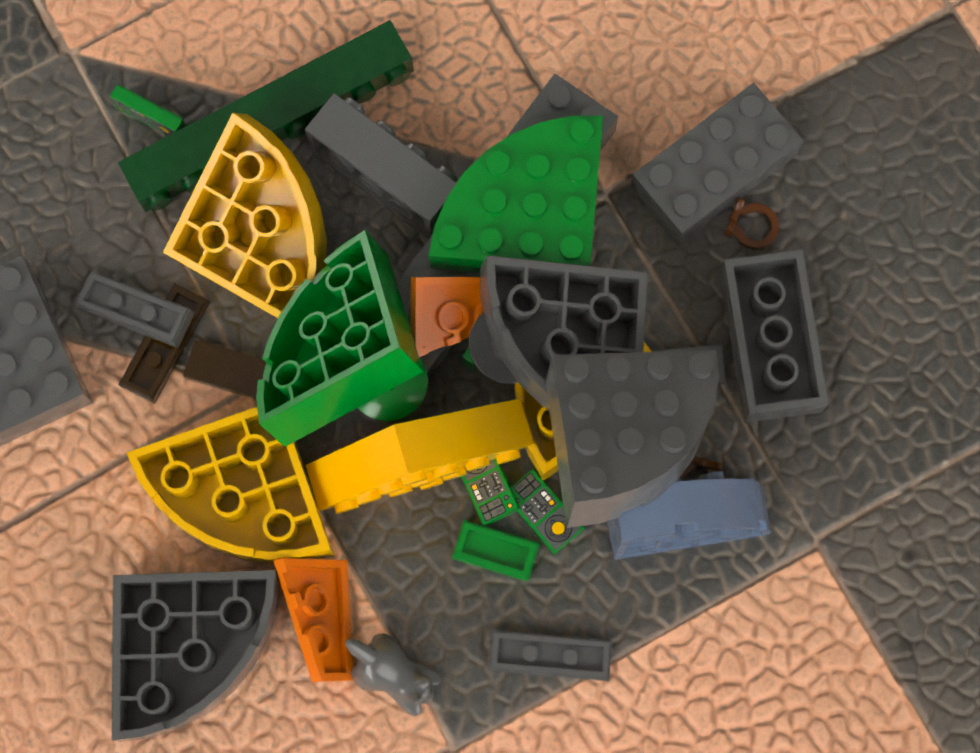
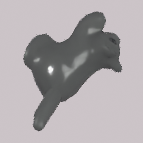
M377 634L373 636L371 643L368 645L356 639L349 638L346 640L345 646L358 659L357 665L351 670V676L354 682L363 690L386 692L406 713L412 716L420 715L422 711L421 704H427L434 698L435 691L433 686L440 684L441 675L432 668L408 659L395 638L387 634Z

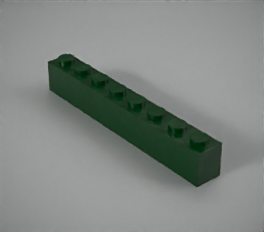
M389 20L119 161L118 164L143 210L147 212L151 209L153 211L163 209L172 203L175 196L185 191L187 193L194 191L232 113L248 114L271 130L281 141L286 138L295 139L306 133L305 128L334 93L343 100L349 97L358 104L372 99L376 95L377 90L389 84L390 86H396L406 81L410 73L414 72L412 56L393 23Z

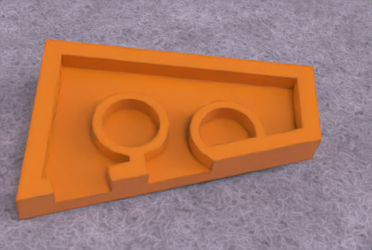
M411 277L410 328L419 357L428 354L430 351L444 346H451L468 338L474 322L484 312L481 302L480 277Z
M297 558L273 560L312 683L354 681L351 676L353 655L345 646L346 640L351 638L347 560Z

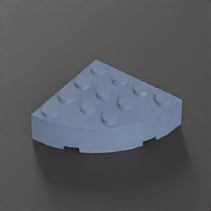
M723 472L703 474L699 476V480L683 481L679 478L654 501L643 507L639 505L629 511L622 512L621 517L607 521L614 560L765 536L771 533L762 484L755 481L754 478H724Z

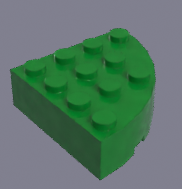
M568 116L543 121L509 135L486 150L462 174L444 202L434 226L428 255L430 268L480 272V266L486 256L590 266L603 116Z
M366 230L351 238L324 260L327 266L316 275L312 282L307 278L304 280L279 315L266 343L262 358L266 362L263 379L258 380L256 396L259 425L285 447L424 372L389 255Z

